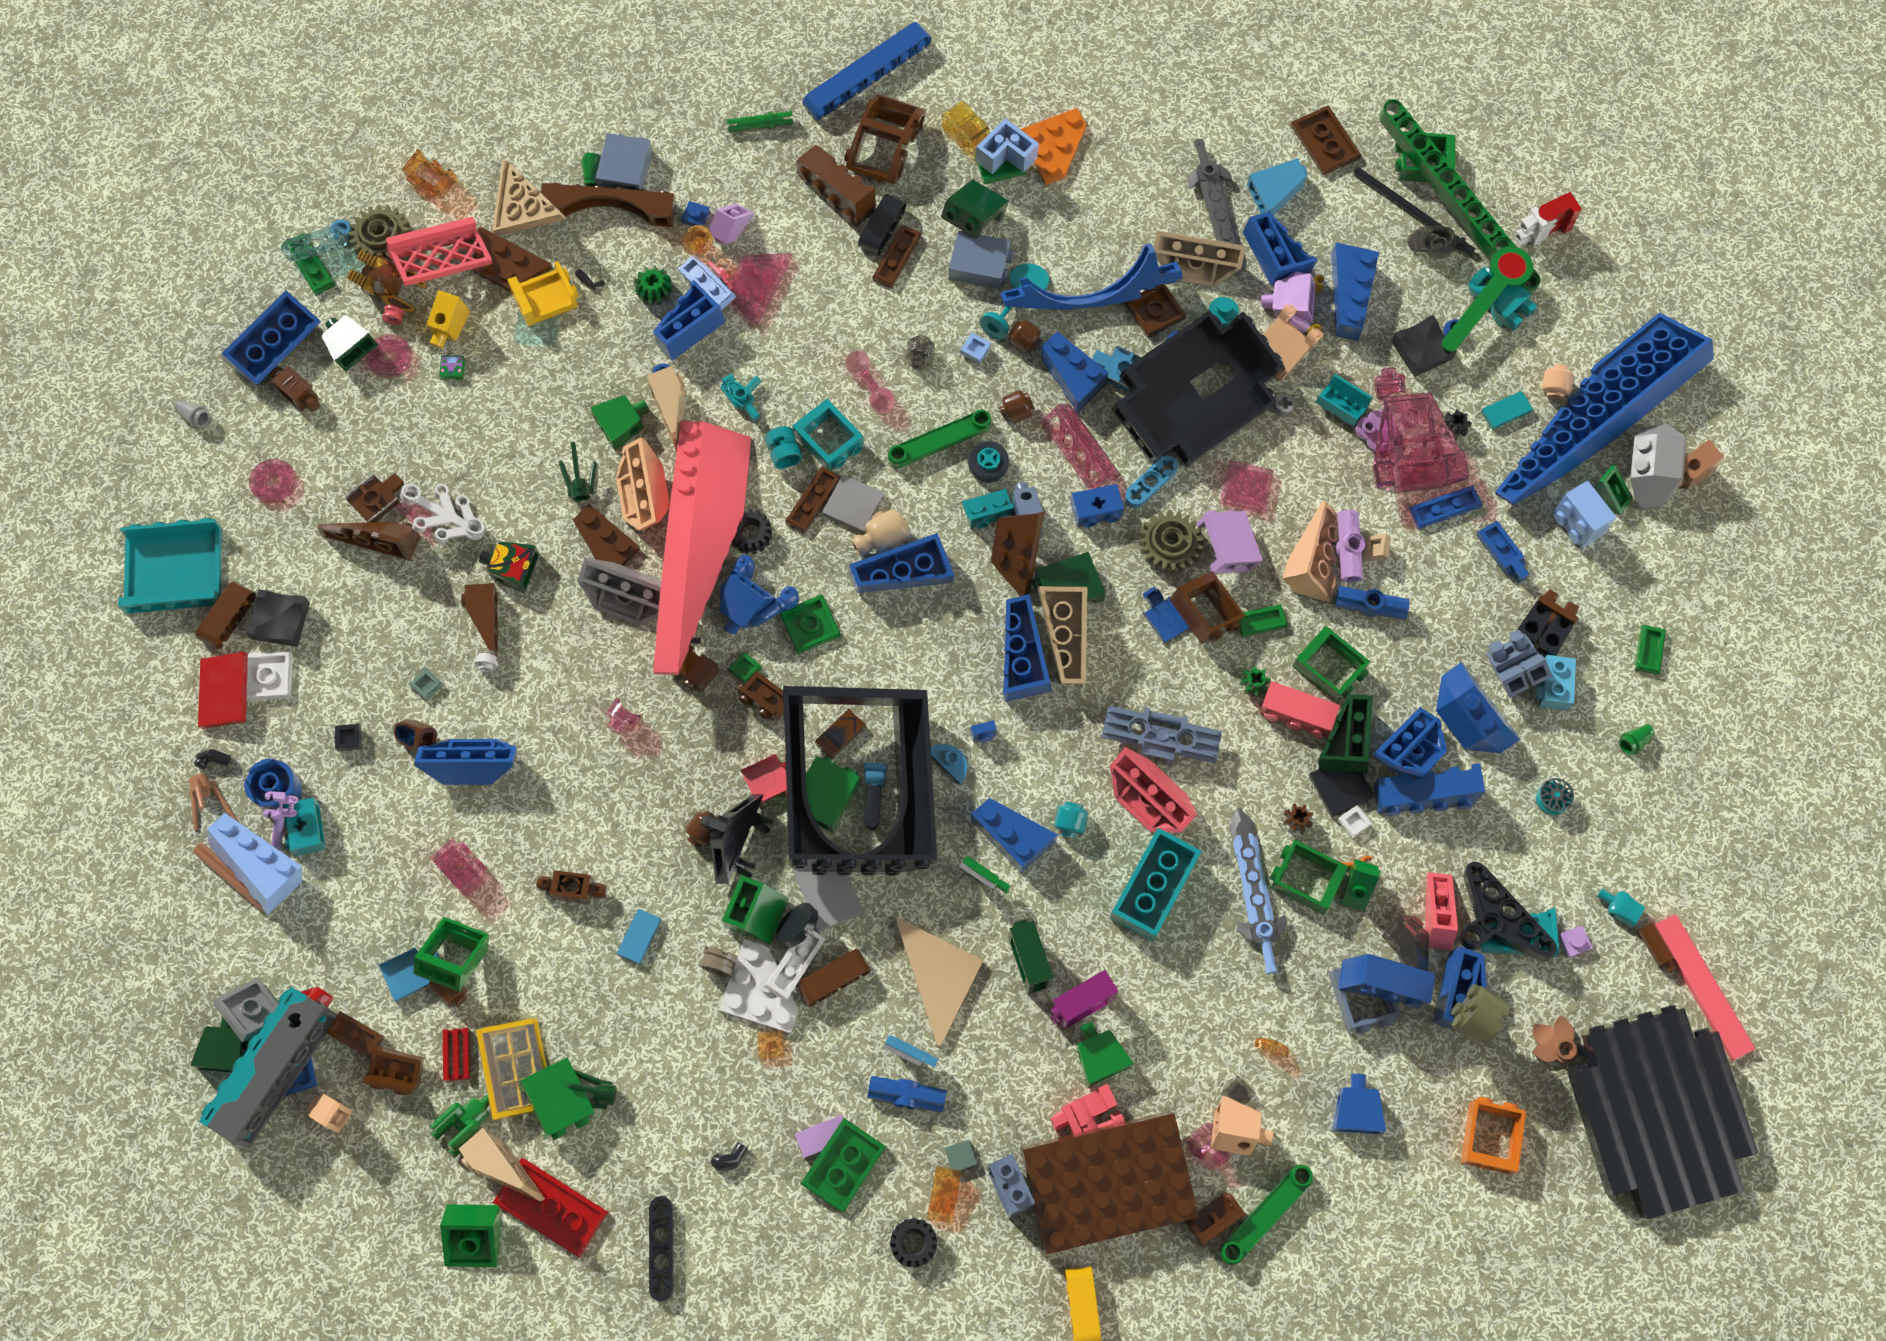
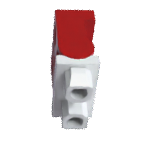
M1568 192L1543 204L1539 209L1537 206L1531 208L1528 216L1520 222L1521 229L1516 231L1514 236L1521 246L1528 242L1535 246L1555 231L1561 229L1565 234L1572 230L1582 208L1572 193Z

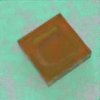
M783 1031L757 1033L759 1059L785 1057Z

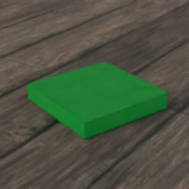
M823 594L799 603L793 609L779 613L797 655L841 637Z

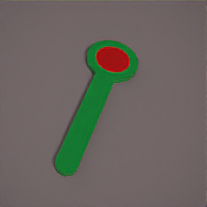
M1506 246L1494 253L1490 260V272L1493 277L1443 339L1441 345L1444 351L1452 353L1457 350L1506 286L1518 287L1529 280L1533 272V262L1527 252L1515 246Z

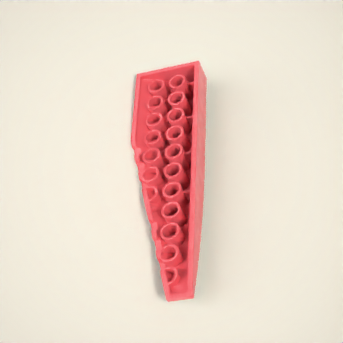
M680 421L661 580L654 674L679 675L688 653L691 639L695 636L698 622L704 614L707 600L711 597L722 570L724 559L727 558L731 542L735 538L738 525L744 516L751 437L706 422Z

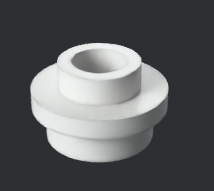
M479 653L477 658L474 659V665L482 672H492V669L498 668L497 657L488 653Z

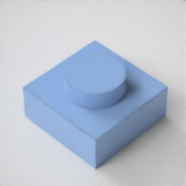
M971 333L961 348L960 354L981 364L991 348V342Z

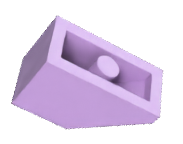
M737 203L717 209L708 234L721 244L736 241L754 216V212Z

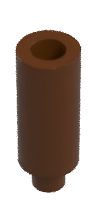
M1651 923L1638 930L1658 967L1663 965L1667 973L1676 969L1671 961L1674 959V956L1656 925Z

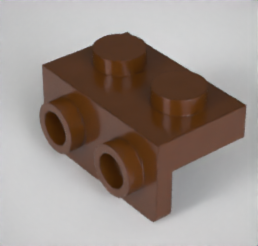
M756 671L744 686L740 685L737 688L740 696L739 700L748 707L752 705L757 708L758 714L765 720L769 721L771 719L777 723L783 716V690Z
M375 1046L372 1049L368 1074L363 1077L362 1083L369 1084L374 1089L386 1088L394 1090L399 1095L412 1094L420 1085L424 1057Z

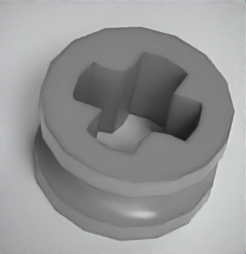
M1289 394L1279 395L1276 398L1278 402L1273 406L1274 411L1279 416H1289L1295 408V400ZM1282 401H1285L1286 405H1288L1287 409H1283Z

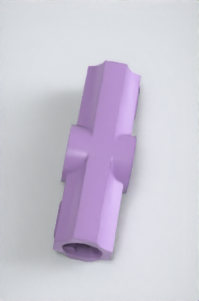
M1349 509L1337 513L1339 541L1335 545V551L1340 557L1341 580L1352 583L1363 579L1361 551L1365 548V540L1360 535L1359 513L1357 510Z

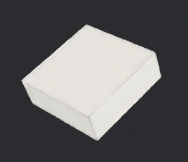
M1358 805L1337 819L1351 839H1354L1372 826L1371 821Z

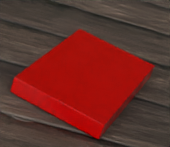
M238 652L200 659L199 728L207 729L246 722L247 653Z

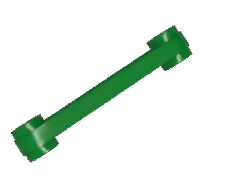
M980 409L915 438L894 445L888 451V462L894 468H902L985 433L991 427V416L988 411ZM978 419H984L986 420V423L979 424L976 421ZM895 454L903 455L901 459L893 458Z
M1296 1165L1222 1244L1219 1255L1225 1264L1236 1265L1242 1261L1311 1185L1313 1173L1306 1165ZM1297 1170L1305 1172L1307 1175L1306 1183H1299L1295 1179V1172ZM1227 1246H1234L1237 1249L1238 1257L1236 1260L1227 1258L1225 1254Z

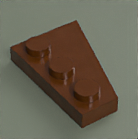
M590 504L573 519L576 528L595 560L614 562L624 566L640 550L638 544Z

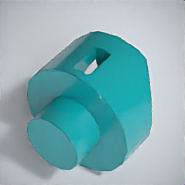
M1228 297L1214 299L1208 311L1210 310L1213 315L1220 319L1223 328L1228 326L1239 315L1237 303Z

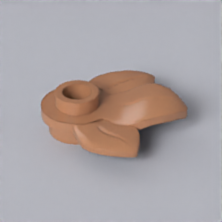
M1559 1016L1553 1027L1544 1024L1533 1025V1037L1539 1044L1532 1051L1536 1058L1543 1062L1556 1060L1563 1064L1575 1060L1578 1050L1573 1042L1575 1031L1569 1021L1563 1016ZM1561 1047L1567 1048V1050H1568V1054H1567V1055H1562V1054H1561V1052H1560V1048H1561Z

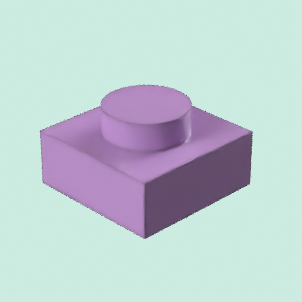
M1583 926L1558 935L1568 958L1593 949Z

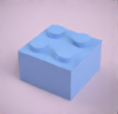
M1589 481L1566 493L1553 511L1556 522L1564 526L1568 531L1570 540L1574 544H1578L1580 548L1603 536L1617 518Z

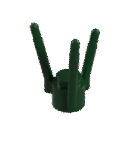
M572 441L571 452L575 475L572 484L563 461H559V466L568 489V497H571L573 501L589 500L590 494H594L593 485L597 463L595 461L592 462L589 483L586 482V479L580 478L576 444Z
M574 1070L577 1077L598 1085L594 1088L570 1083L568 1085L570 1089L594 1093L593 1100L598 1101V1103H591L593 1109L607 1110V1105H614L617 1085H612V1081L601 1080Z

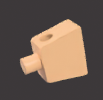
M1222 1096L1214 1113L1211 1148L1248 1156L1252 1154L1257 1143L1269 1147L1273 1139V1132L1260 1128L1261 1114L1259 1111L1226 1096Z

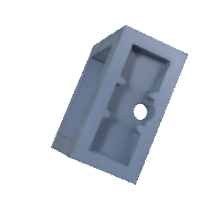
M1341 968L1334 969L1329 973L1347 1032L1355 1031L1356 1034L1370 1031V1026L1379 1024L1380 1028L1395 1024L1394 1020L1400 1016L1396 1002L1383 999L1386 1014L1354 1022L1344 990L1338 989Z
M1013 1154L988 1165V1175L1008 1219L1014 1218L1033 1208L1035 1201Z

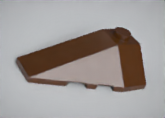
M394 521L318 524L317 527L323 537L408 561L411 560L420 538L419 533L415 532L412 524L408 522H402V524Z

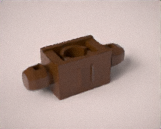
M289 365L285 369L276 366L270 372L273 378L272 382L277 390L301 412L305 408L310 411H316L320 408V402L317 399L318 395L313 391L312 385Z
M554 870L552 879L549 876H541L537 879L536 884L537 889L548 892L553 900L590 904L591 896L594 899L606 898L608 890L604 884L596 882L594 884V879L591 875ZM571 883H577L580 888L573 892H566L564 887Z

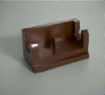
M1225 1192L1198 1212V1218L1186 1220L1184 1223L1198 1243L1203 1246L1246 1213L1232 1194Z

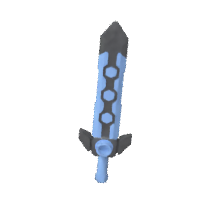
M1237 808L1229 826L1235 855L1237 856L1249 924L1237 921L1238 932L1249 942L1253 941L1254 944L1262 946L1266 974H1275L1278 972V968L1275 964L1271 943H1274L1277 937L1280 938L1287 926L1286 915H1283L1274 923L1254 821L1242 809Z

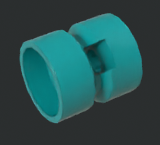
M781 426L766 433L764 439L768 450L771 452L770 456L776 469H785L801 462L802 454L799 446L796 444V438L791 427Z

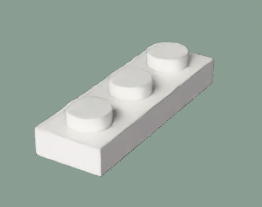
M808 930L805 934L807 937L802 943L788 949L764 986L784 1001L788 999L825 941V938L814 930Z

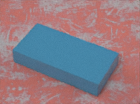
M638 908L617 951V955L640 965L662 919Z

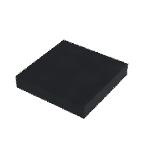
M1318 769L1308 775L1331 818L1375 797L1363 773Z

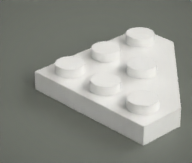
M746 939L743 940L738 960L733 968V974L728 982L719 1011L791 1034L799 1012L792 995L790 994L788 999L784 1001L764 987L777 968V964L768 946Z

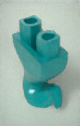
M1483 267L1468 283V289L1474 297H1477L1486 286L1484 282L1490 281L1493 277L1490 268ZM1506 286L1490 307L1496 324L1499 327L1505 325L1512 331H1515L1523 322V319L1516 313L1520 311L1529 318L1538 307L1530 299L1532 293L1522 286Z

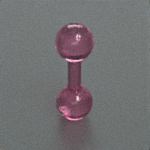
M861 350L850 352L845 359V367L850 374L861 376L872 392L869 398L871 408L878 413L889 412L895 404L894 394L887 388H879L868 371L871 362L865 352Z

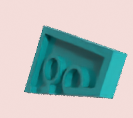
M1556 908L1548 909L1546 912L1538 914L1531 913L1530 915L1555 941L1557 950L1553 957H1557L1559 955ZM1496 922L1486 924V927L1489 929L1498 928ZM1529 925L1520 926L1522 933L1526 935L1533 934V929ZM1536 936V938L1529 943L1533 945L1535 940L1538 941L1539 936ZM1494 939L1481 946V952L1526 955ZM1540 946L1539 949L1541 951H1548L1549 948L1547 946Z

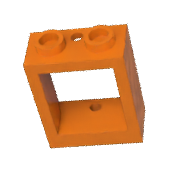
M1478 1097V1099L1471 1101L1468 1108L1461 1164L1509 1175L1518 1173L1526 1110L1518 1109L1519 1105L1513 1103L1495 1104L1493 1099L1487 1097ZM1478 1111L1513 1119L1507 1159L1472 1151Z

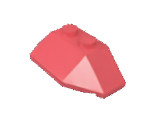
M1125 747L1109 765L1110 772L1112 773L1115 799L1150 832H1156L1157 828H1160L1166 832L1181 833L1198 815L1188 795L1151 760Z

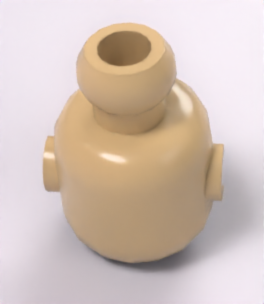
M879 511L866 524V534L856 535L851 542L858 556L864 557L872 549H875L878 553H883L900 547L909 541L911 534L905 519L899 511Z

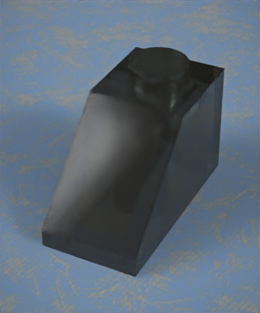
M1400 915L1382 934V937L1406 965L1428 971L1429 934L1423 928L1424 924L1418 917L1414 915Z

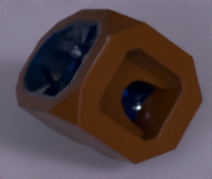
M405 719L395 725L394 736L399 744L418 751L420 746H429L436 742L437 731L431 725Z

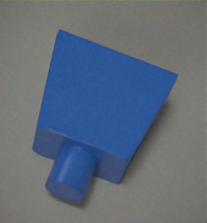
M1351 1074V1088L1343 1087L1339 1090L1332 1131L1379 1135L1386 1132L1380 1092L1377 1089H1366V1074Z

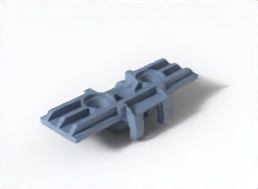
M1108 706L1102 738L1142 747L1140 755L1145 758L1149 755L1164 758L1165 765L1167 766L1173 765L1175 755L1216 764L1222 731L1187 723L1188 716L1181 718L1151 711L1148 707H1145L1144 713ZM1148 720L1178 726L1180 730L1152 725L1148 723ZM1136 723L1141 725L1144 733L1141 735L1133 733L1132 725ZM1184 735H1190L1193 742L1185 746L1180 743L1179 739L1183 738Z

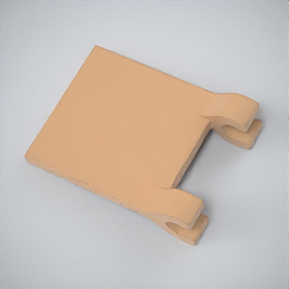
M1292 304L1284 306L1279 316L1263 334L1268 339L1274 353H1278L1283 360L1285 369L1277 376L1280 381L1290 373L1309 349L1324 336L1319 329L1315 330L1313 328L1305 337L1292 325L1289 320L1298 312Z

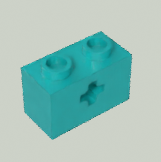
M314 798L299 800L298 803L294 804V810L297 811V815L285 817L284 826L287 827L288 835L285 836L287 849L296 856L326 850L320 804ZM284 804V808L288 809L289 804Z

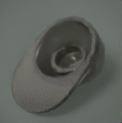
M1425 226L1415 230L1409 236L1407 243L1413 251L1426 252L1433 259H1444L1455 251L1457 239L1454 230L1450 227Z

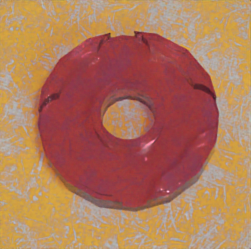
M394 334L382 335L374 339L379 345L366 355V361L370 369L377 376L384 378L396 377L410 367L412 350L405 339ZM387 352H394V353H395V356H394L393 359H391V360H384V359H383L384 355H385Z
M267 459L259 463L252 470L249 477V487L252 493L261 502L268 504L284 501L285 498L290 497L294 493L297 486V476L292 466L280 459ZM271 477H278L279 481L276 485H267Z

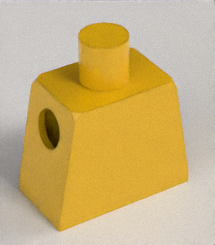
M438 290L427 321V326L434 333L430 341L432 346L443 349L446 339L456 342L471 312L460 297Z

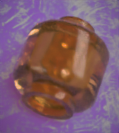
M703 225L691 226L682 238L684 250L688 254L696 255L697 257L707 253L713 244L711 231Z

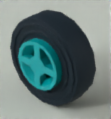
M981 442L974 446L969 453V471L979 481L987 483L996 482L1003 478L1008 471V453L1003 446L996 442Z

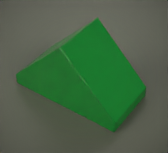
M1612 465L1594 488L1608 507L1617 514H1621L1633 499L1616 465Z

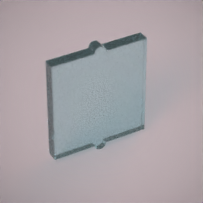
M519 310L518 322L515 324L517 329L516 343L556 344V333L559 329L557 324L558 315L527 326Z

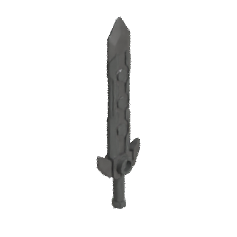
M1202 138L1196 139L1194 146L1197 149L1200 164L1196 169H1193L1188 179L1189 188L1192 189L1199 182L1216 240L1240 245L1221 181L1231 182V173L1221 164L1217 165L1216 162H1209L1204 140ZM1241 269L1233 275L1235 277H1238L1241 272Z

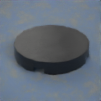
M802 903L791 909L777 928V942L785 948H792L802 943L807 937L805 935L808 930L812 931L818 921V911L810 903Z

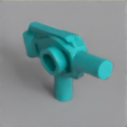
M732 373L722 378L720 389L734 408L742 411L745 409L753 421L758 420L761 415L752 405L755 399L751 393L762 380L758 376H754L744 387L736 381Z

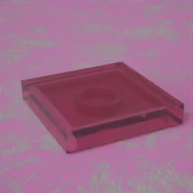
M1229 460L1219 504L1265 514L1274 470Z

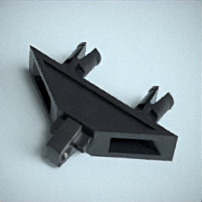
M764 794L750 795L722 816L718 815L717 819L712 816L702 817L700 825L711 831L710 844L716 884H729L733 871L748 878L752 877L753 874L746 868L756 869V866L739 856L751 826L765 834L771 830L765 824H773V820L757 813Z

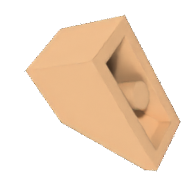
M321 1092L319 1097L316 1096L311 1101L307 1116L339 1133L353 1110Z

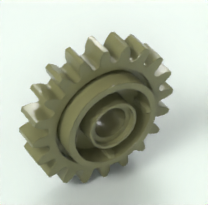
M379 204L377 205V210L374 211L369 206V213L361 210L362 218L354 217L356 224L349 225L352 230L348 232L351 239L349 242L357 255L363 250L373 256L382 255L384 258L387 257L391 262L392 260L387 251L386 238L411 232V226L404 213L400 214L397 208L392 211L390 206L387 205L382 210Z
M1168 510L1167 516H1164L1159 511L1158 519L1151 515L1150 523L1144 522V530H1140L1139 536L1141 539H1139L1138 545L1144 546L1141 548L1140 554H1147L1145 562L1154 561L1152 568L1161 565V572H1164L1166 567H1169L1171 574H1173L1175 567H1178L1183 572L1185 565L1191 568L1193 561H1198V553H1202L1203 550L1201 544H1203L1204 538L1199 537L1202 529H1195L1197 521L1188 522L1190 515L1181 518V511H1178L1176 516H1173L1172 511ZM1173 539L1176 541V544H1169L1166 540Z

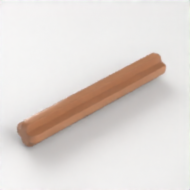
M199 843L194 848L193 853L254 906L264 912L262 905L257 900H254L246 886L238 881L235 873L229 866L227 867L216 853L203 843Z

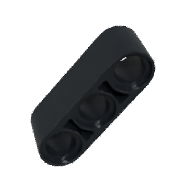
M885 194L862 231L858 240V247L880 255V249L885 247L892 235L890 232L895 230L902 218L900 215L905 213L907 202Z

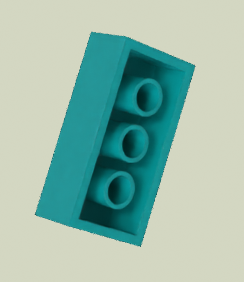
M1157 828L1112 910L1109 919L1154 942L1202 851Z

